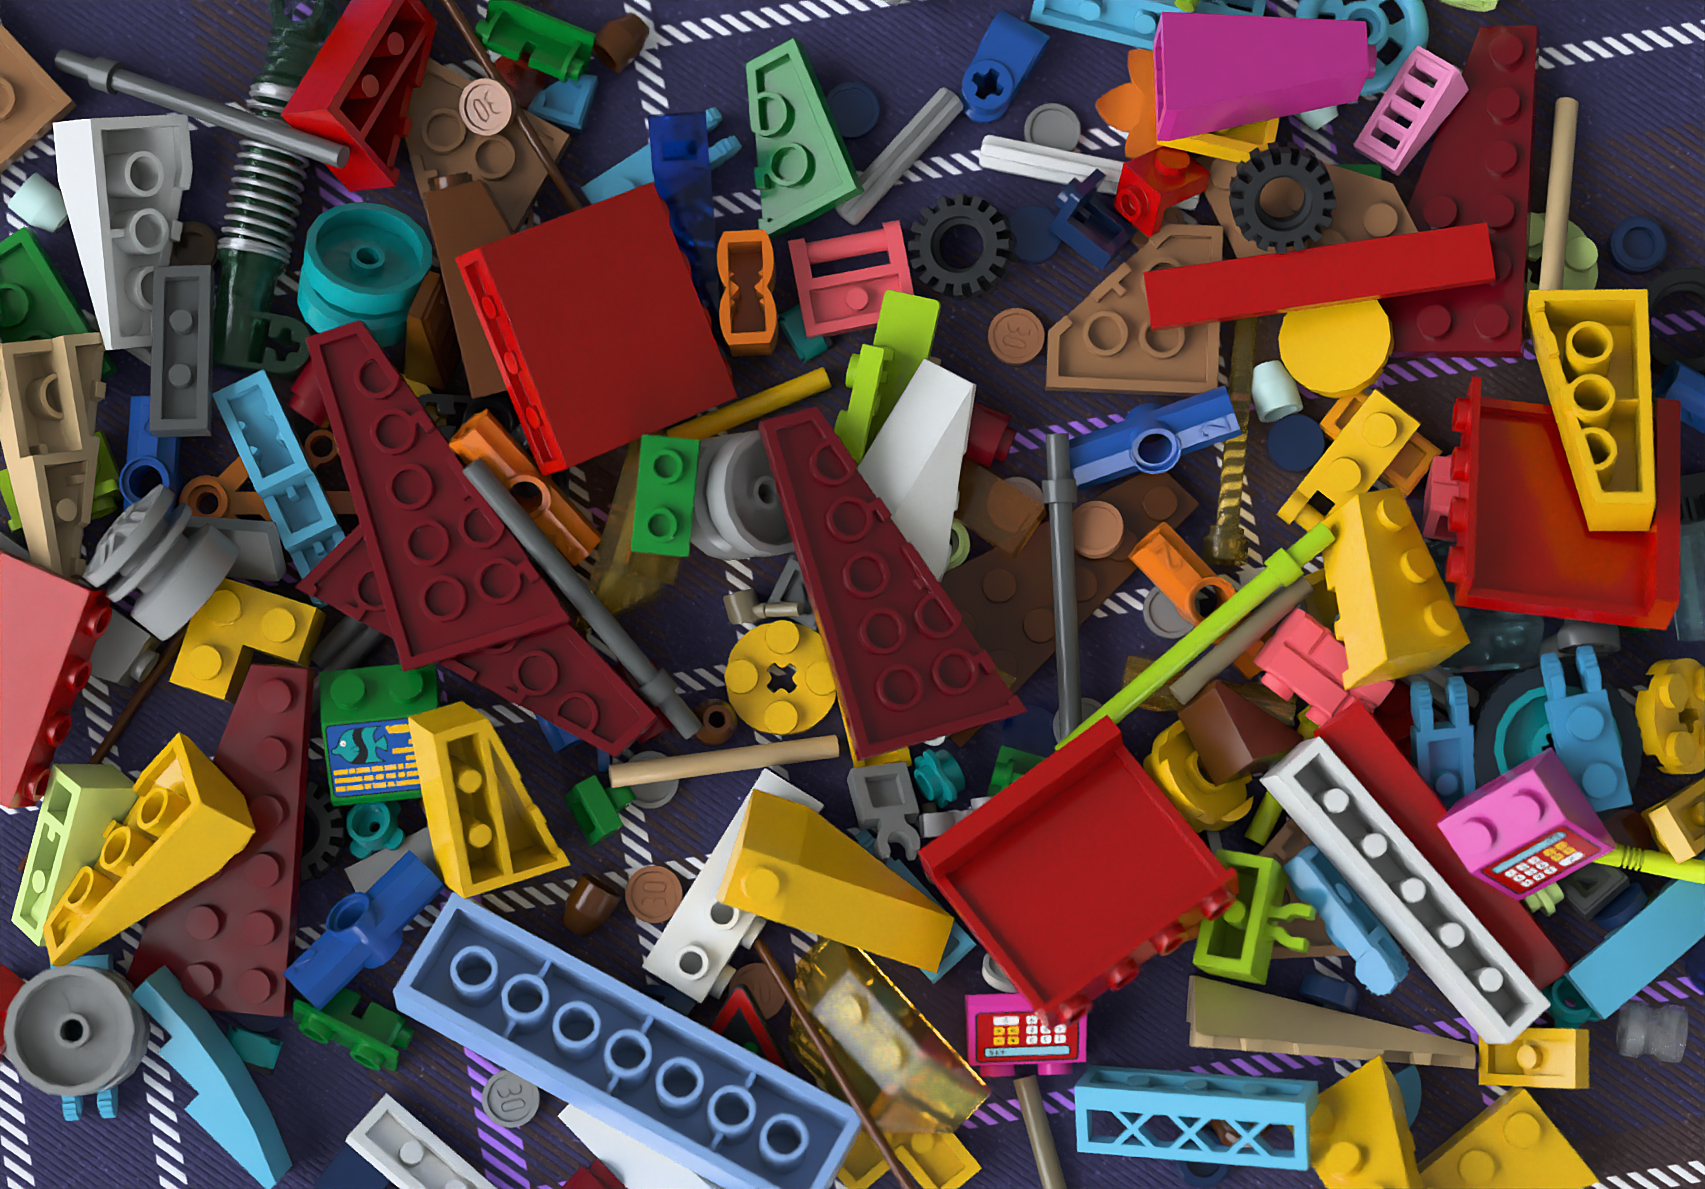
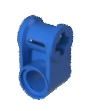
M1001 9L990 24L975 57L965 71L959 99L964 104L962 109L964 115L971 121L979 124H991L999 120L1006 113L1024 80L1026 81L1032 74L1051 36ZM987 84L996 88L995 93L989 94L985 100L976 96L977 90H983Z

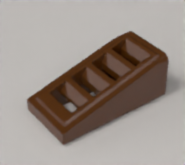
M429 271L428 274H425L407 315L404 374H406L405 378L439 390H445L449 387L462 354L441 274Z

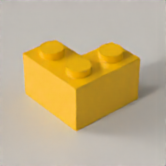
M224 578L202 607L191 617L169 682L231 704H236L254 651L302 667H309L311 662L309 656L317 645L327 614L316 607Z

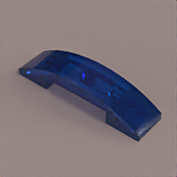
M706 111L648 115L654 185L658 195L663 198L669 209V223L679 249L685 253L691 266L690 277L699 300L707 308L711 316L712 333L714 337H721L722 330L719 319L721 301Z

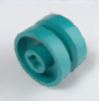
M354 202L336 205L320 214L307 232L304 263L301 267L297 304L305 322L317 333H321L361 320L366 323L382 347L392 346L404 339L407 331L408 312L425 274H428L431 270L432 246L424 229L408 215L382 204Z

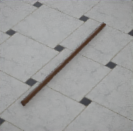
M441 0L488 77L505 83L455 0ZM515 99L516 113L514 119L571 211L574 212L582 209L583 207Z
M191 618L174 634L161 653L153 670L143 680L87 764H101L183 643ZM29 851L17 867L22 873H24Z
M762 938L756 940L753 946L903 1189H917Z

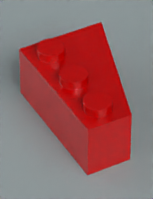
M351 0L281 113V116L292 128L347 146L350 149V157L344 168L340 169L325 164L349 192L396 187L400 170L394 167L400 139L409 137L413 120L406 117L412 91L413 88H420L422 86L437 26L436 19L420 0Z

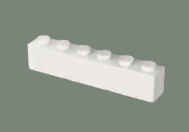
M1320 736L1300 742L1259 779L1486 1044H1510L1551 1005Z

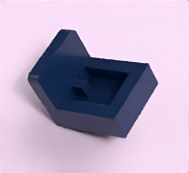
M1097 168L1083 182L1074 177L1062 190L1054 203L1061 210L1049 230L1072 247L1078 255L1102 271L1129 245L1137 230L1094 197V194L1106 177V174Z

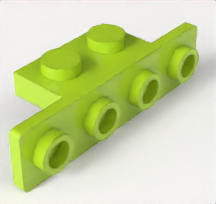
M887 290L884 293L873 345L862 344L860 354L853 353L846 374V387L853 388L848 411L841 410L839 412L834 432L857 463L856 468L860 465L923 359H930L941 309V303L938 300Z

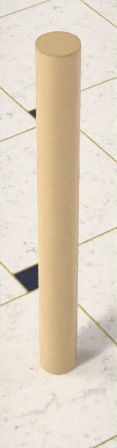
M1568 97L1559 98L1555 102L1539 290H1562L1578 114V101Z
M827 735L609 765V778L611 787L615 788L839 757V744L836 735Z

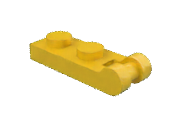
M1375 388L1276 515L1289 525L1294 521L1309 532L1319 522L1324 521L1357 494L1367 493L1418 429L1421 422L1379 389ZM1317 490L1335 503L1326 516L1307 503Z

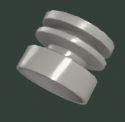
M160 484L142 500L129 506L107 530L98 543L97 551L87 566L83 578L93 586L98 587L118 571L108 587L106 596L113 602H117L136 587L142 592L136 600L131 616L157 638L164 641L185 625L217 589L236 561L240 548L209 523L186 538L182 532L189 522L193 509L186 503H182L163 519L162 517L171 505L175 494L166 486Z

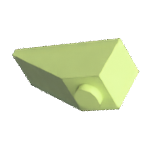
M52 764L11 920L39 947L47 946L42 927L79 869L85 866L93 868L99 859L104 843L107 840L102 836L104 830L112 819L122 823L139 794L132 790L135 783L113 764Z

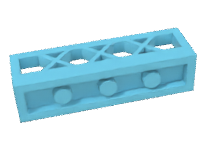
M1034 0L1029 21L1153 51V41L1162 12H1188L1179 9L1175 5L1174 0ZM1200 0L1193 13L1263 16L1266 0ZM1230 3L1250 8L1252 12L1229 8L1226 4Z
M1090 1065L1074 1086L1077 1152L1308 1170L1311 1164L1310 1118L1318 1105V1081ZM1092 1110L1111 1111L1127 1128L1117 1137L1093 1135ZM1132 1113L1142 1114L1138 1118H1136ZM1153 1114L1168 1115L1184 1132L1175 1141H1161L1143 1124ZM1189 1117H1196L1199 1119L1193 1122ZM1210 1119L1226 1120L1241 1137L1231 1146L1216 1145L1200 1128ZM1246 1121L1257 1123L1251 1127ZM1269 1123L1294 1125L1295 1151L1275 1150L1258 1133ZM1134 1134L1138 1139L1128 1137ZM1191 1138L1195 1143H1186V1141ZM1249 1143L1253 1148L1243 1146Z

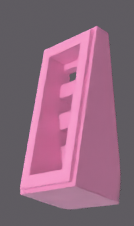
M1417 46L1403 63L1353 145L1355 150L1399 176L1468 92L1469 89L1460 71L1433 53ZM1430 80L1436 85L1432 88L1426 85V82ZM1414 97L1425 102L1421 109L1410 103ZM1399 115L1412 122L1409 129L1395 122ZM1385 133L1400 141L1396 150L1380 141Z

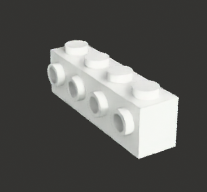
M764 768L753 786L755 789L808 806L819 815L825 808L823 803ZM753 788L642 965L646 970L701 1004L705 1002L709 994L719 1000L737 971L728 965L739 945L750 950L767 922L761 916L725 905L716 900Z

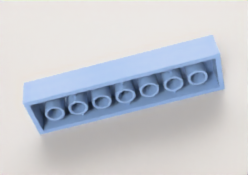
M455 892L450 896L393 990L397 1010L725 1189H830L862 1130L863 1123L853 1107L470 900L463 899Z

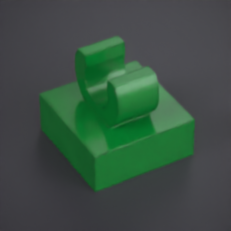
M596 775L576 784L563 797L590 847L611 837L624 825L617 813L629 807V804L637 799L630 786L609 787L604 790Z

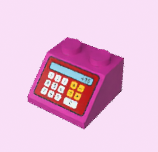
M1552 747L1460 798L1437 823L1471 874L1518 902L1609 853L1617 846Z
M1020 993L965 995L967 1065L980 1066V1077L1015 1076L1014 1064H1038V1075L1073 1074V1062H1086L1087 1014L1071 1026L1065 1027L1061 1023L1049 1032Z

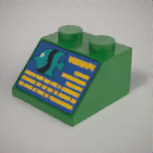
M401 664L319 672L321 727L332 805L343 806L423 798L408 717L444 706L443 690L436 664L411 672H403Z

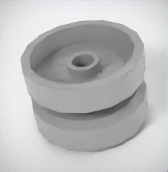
M760 430L707 438L700 442L691 542L707 556L731 561L755 556H776L795 551Z
M75 965L45 970L21 987L8 1008L4 1029L8 1056L22 1078L45 1093L72 1097L110 1090L135 1072L147 1052L151 1030L148 1012L131 996L136 990L133 984L112 970ZM75 1019L83 1026V1035L79 1040H74L71 1034V1029L79 1027Z

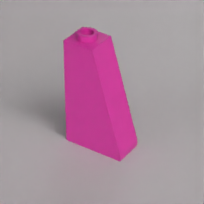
M1162 12L1153 41L1157 141H1171L1358 101L1365 80L1373 79L1377 63L1376 46L1367 42L1366 21Z

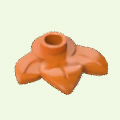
M1144 49L1130 50L1128 53V69L1131 83L1111 89L1095 103L1096 110L1109 126L1118 131L1129 133L1125 144V156L1130 159L1137 158L1161 147V145H1157L1153 51Z

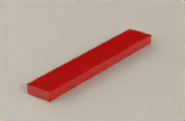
M1487 222L1306 248L1298 252L1296 250L1286 251L1287 254L1272 253L1143 272L1151 332L1494 283L1496 279Z
M1362 698L1314 731V738L1321 737L1539 991L1564 975L1563 973L1571 967L1570 961L1521 900L1518 902L1468 871L1437 825L1449 808Z

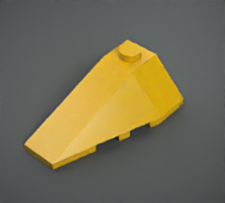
M178 732L144 769L132 787V790L139 794L128 814L122 823L112 819L104 830L102 836L107 840L104 843L99 859L93 868L85 866L79 869L43 925L42 929L51 965L55 967L68 965L217 873L234 854L241 852L245 848L250 837L254 834L255 828L244 795L188 736Z
M753 788L716 900L725 905L937 973L955 918L810 807Z

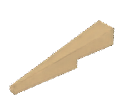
M101 332L63 335L52 339L0 344V441L31 562L75 581L83 577L86 560L80 559L83 529L90 524L100 442V438L94 436L98 402L105 399L106 383L101 382L104 351H106Z
M1195 975L1189 976L1186 1022H1191L1189 1046L1368 1061L1381 1055L1385 1062L1475 1069L1476 1053L1475 1045Z

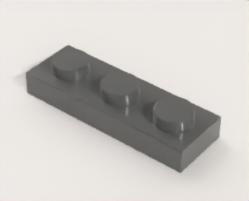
M211 265L154 266L149 430L153 437L212 436L215 272Z

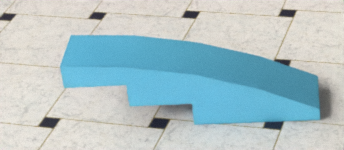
M263 369L213 393L212 396L254 488L263 499L272 521L276 522L279 537L285 549L291 555L303 580L347 535L268 374ZM310 596V599L316 608L320 609L328 605L327 603Z
M1705 852L1697 859L1705 861ZM1672 878L1647 898L1644 907L1637 915L1626 923L1614 928L1604 936V941L1563 973L1600 1019L1609 1017L1705 935V884Z
M163 965L131 994L172 1036L157 1053L199 1093L185 1110L265 1189H271L293 1166L271 1111L242 1059L209 1013L196 998H192L184 992L181 982L166 965Z

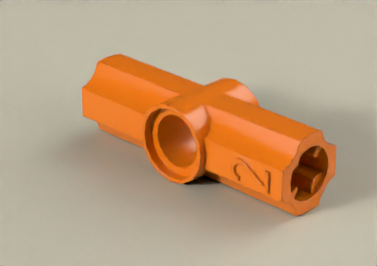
M488 409L472 416L450 438L449 446L467 466L478 457L483 459L571 566L575 567L589 556L595 546L601 541L602 534L552 480V475H541L535 458L525 451ZM527 481L538 486L540 493L533 498H521L514 494L511 488L519 482Z
M1166 522L1160 523L1156 528L1149 531L1135 545L1133 551L1128 556L1175 605L1180 617L1195 627L1209 616L1202 617L1195 608V597L1201 588L1209 585L1214 589L1217 596V604L1213 612L1237 593L1233 586L1225 579L1219 578ZM1250 611L1233 627H1231L1214 643H1212V645L1215 647L1217 644H1219L1225 637H1227L1233 630H1235L1241 623H1243L1250 615H1252L1253 612ZM1270 630L1231 663L1246 680H1250L1259 672L1264 671L1253 662L1264 644L1274 635Z

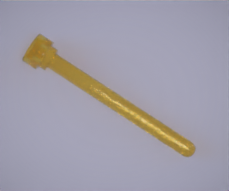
M1258 317L1235 320L1228 395L1242 435L1224 441L1216 525L1210 526V534L1203 537L1201 559L1206 563L1215 565H1247L1249 540L1244 539V529L1239 527Z

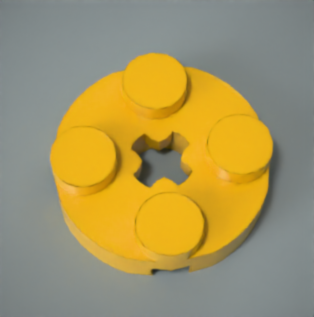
M778 620L773 623L757 626L747 632L736 643L729 655L724 674L728 699L741 720L759 732L779 736L804 733L818 725L828 715L835 703L837 691L821 636L805 625ZM776 664L783 669L790 664L797 670L792 677L793 682L797 686L792 692L788 693L783 688L775 693L769 690L767 685L771 682L772 677L768 670Z
M1690 658L1660 660L1654 663L1646 673V675L1655 674L1650 682L1649 689L1639 690L1636 699L1635 717L1638 720L1637 725L1641 730L1642 749L1646 756H1657L1663 766L1656 768L1665 774H1695L1705 769V666Z
M1181 720L1176 721L1155 738L1152 753L1144 758V770L1196 834L1203 830H1224L1243 818L1250 811L1253 796L1246 800L1247 791L1245 784L1253 780L1252 775L1215 786ZM1199 769H1201L1205 773L1207 777L1206 779L1202 777V775L1199 772Z

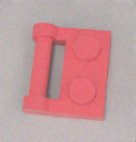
M899 220L882 223L883 229L809 243L805 242V238L788 241L807 339L876 328L884 293L887 290L914 295ZM882 251H887L890 264L812 278L810 265Z

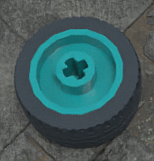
M1541 663L1521 668L1496 681L1479 697V702L1475 709L1471 711L1469 722L1473 725L1474 730L1473 767L1476 789L1542 753V747L1548 745V742L1554 745L1544 705L1548 698L1540 667ZM1561 663L1566 697L1584 694L1577 667ZM1601 677L1602 690L1606 689L1631 793L1637 782L1636 780L1642 765L1643 742L1642 738H1640L1641 730L1637 725L1638 720L1634 716V711L1628 701L1613 684ZM1621 807L1595 813L1603 823Z

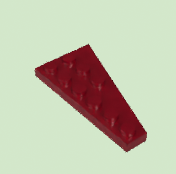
M1537 25L1480 27L1461 74L1469 90L1441 123L1407 207V211L1418 232L1487 222L1496 276L1495 282L1377 299L1392 323L1394 347L1389 358H1524L1540 32Z
M359 320L305 337L403 672H411L574 621L509 527L462 471L466 466L449 446L446 437L366 323Z
M816 406L761 421L758 427L857 761L1028 712L1018 696L1012 694L996 671L998 667L987 651L982 650L962 621V615L913 544L906 541L890 517L892 514L880 497L877 498L859 473L856 468L857 463L819 408Z
M359 524L295 588L393 638ZM571 622L438 663L499 694L506 700L554 723L557 727L614 757H619L660 718L653 708Z
M263 663L251 664L212 763L244 795L255 832L250 837L245 848L241 852L234 854L217 873L151 913L125 977L126 980L133 984L135 989L163 965H166L181 982L184 992L188 996L196 998L204 1009L285 1017L291 1013L292 983L283 973L294 963L315 668Z

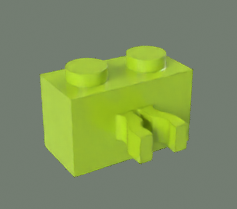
M1216 849L1215 857L1226 870L1233 867L1238 873L1239 893L1235 895L1236 902L1222 916L1213 921H1208L1206 917L1202 919L1193 964L1209 975L1265 985L1274 940H1278L1293 951L1308 953L1310 942L1307 939L1291 937L1286 929L1277 927L1278 921L1291 923L1296 918L1314 921L1316 909L1311 905L1292 903L1281 907L1288 874L1275 859Z

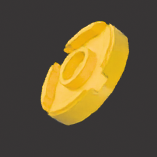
M1377 299L1288 312L1283 319L1278 337L1281 360L1296 383L1311 392L1319 393L1320 396L1330 398L1355 395L1374 384L1384 372L1383 367L1386 365L1389 356L1391 357L1394 347L1392 323Z

